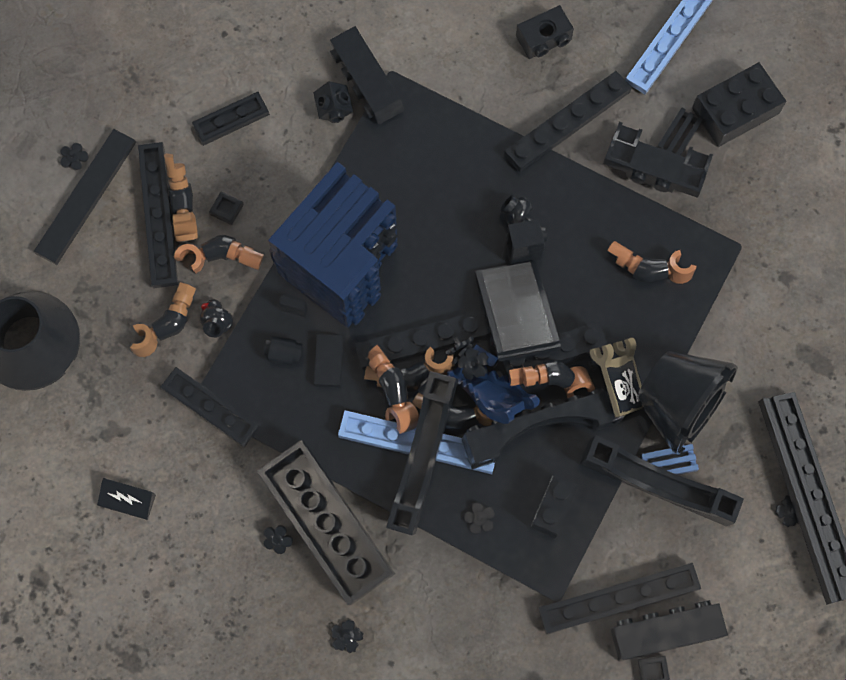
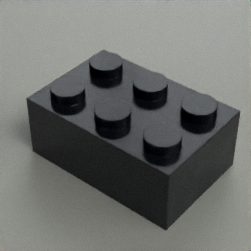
M758 62L697 95L692 109L698 118L703 119V126L716 145L720 147L780 114L787 101L763 66Z

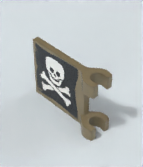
M634 338L624 340L626 349L623 347V342L620 341L613 343V347L611 344L601 346L603 355L599 347L590 350L591 358L602 369L615 417L643 408L637 400L642 385L633 357L636 350ZM614 351L620 357L612 359Z

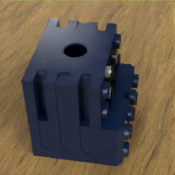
M337 162L268 240L270 256L277 268L278 274L344 326L349 328L352 323L357 325L365 315L363 310L368 304L373 306L381 297L379 292L381 290L380 277L378 276L379 268L382 264L380 261L386 254L390 256L398 246L395 205L389 200L383 203L379 199L377 191L372 187H367L356 175L350 178L346 173V168Z

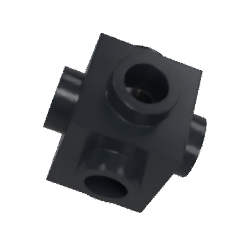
M328 81L313 92L319 119L327 120L331 123H339L353 112L347 85Z

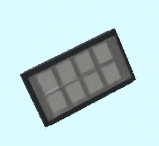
M535 260L475 271L499 362L561 350L558 333Z

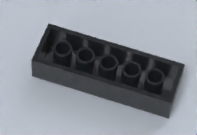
M300 440L257 471L347 605L354 604L395 575L386 559L305 442Z

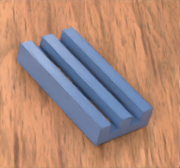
M693 444L682 446L685 448V451L682 453L687 452L688 456L651 463L657 467L690 462V466L667 470L676 475L699 470L698 464H696V456L693 452ZM671 449L644 453L640 457L648 462L649 459L675 455V453Z

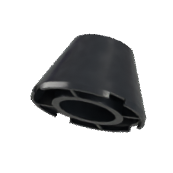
M26 291L1 299L0 384L15 390L31 391L49 386L63 377L72 361L76 359L80 347V329L72 311L58 298L43 292ZM25 317L39 318V330L29 344L19 349H4L5 334L13 323Z
M668 351L652 368L639 390L637 400L672 452L677 455L685 451V448L682 447L688 440L692 443L702 431L727 392L724 391L726 383L728 381L733 382L738 369L737 365L730 362Z

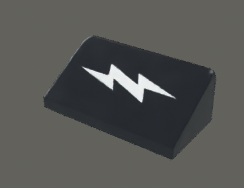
M103 478L97 506L148 520L156 495L148 490Z

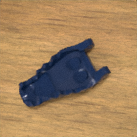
M456 367L454 371L450 370L447 372V376L458 379L457 386L466 392L484 415L499 423L508 424L514 420L515 414L525 409H534L540 403L536 395L528 394L520 385L510 386L507 375L498 377L495 370L488 371L485 377L480 376L477 378L474 376L472 380L465 379L462 374L464 368Z

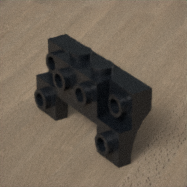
M619 121L605 156L604 165L626 172V177H629L633 182L654 186L660 192L673 193L674 190L698 198L713 154L705 155L694 151L693 147H689L686 157L639 141L643 130L639 129L638 131L623 126V123Z

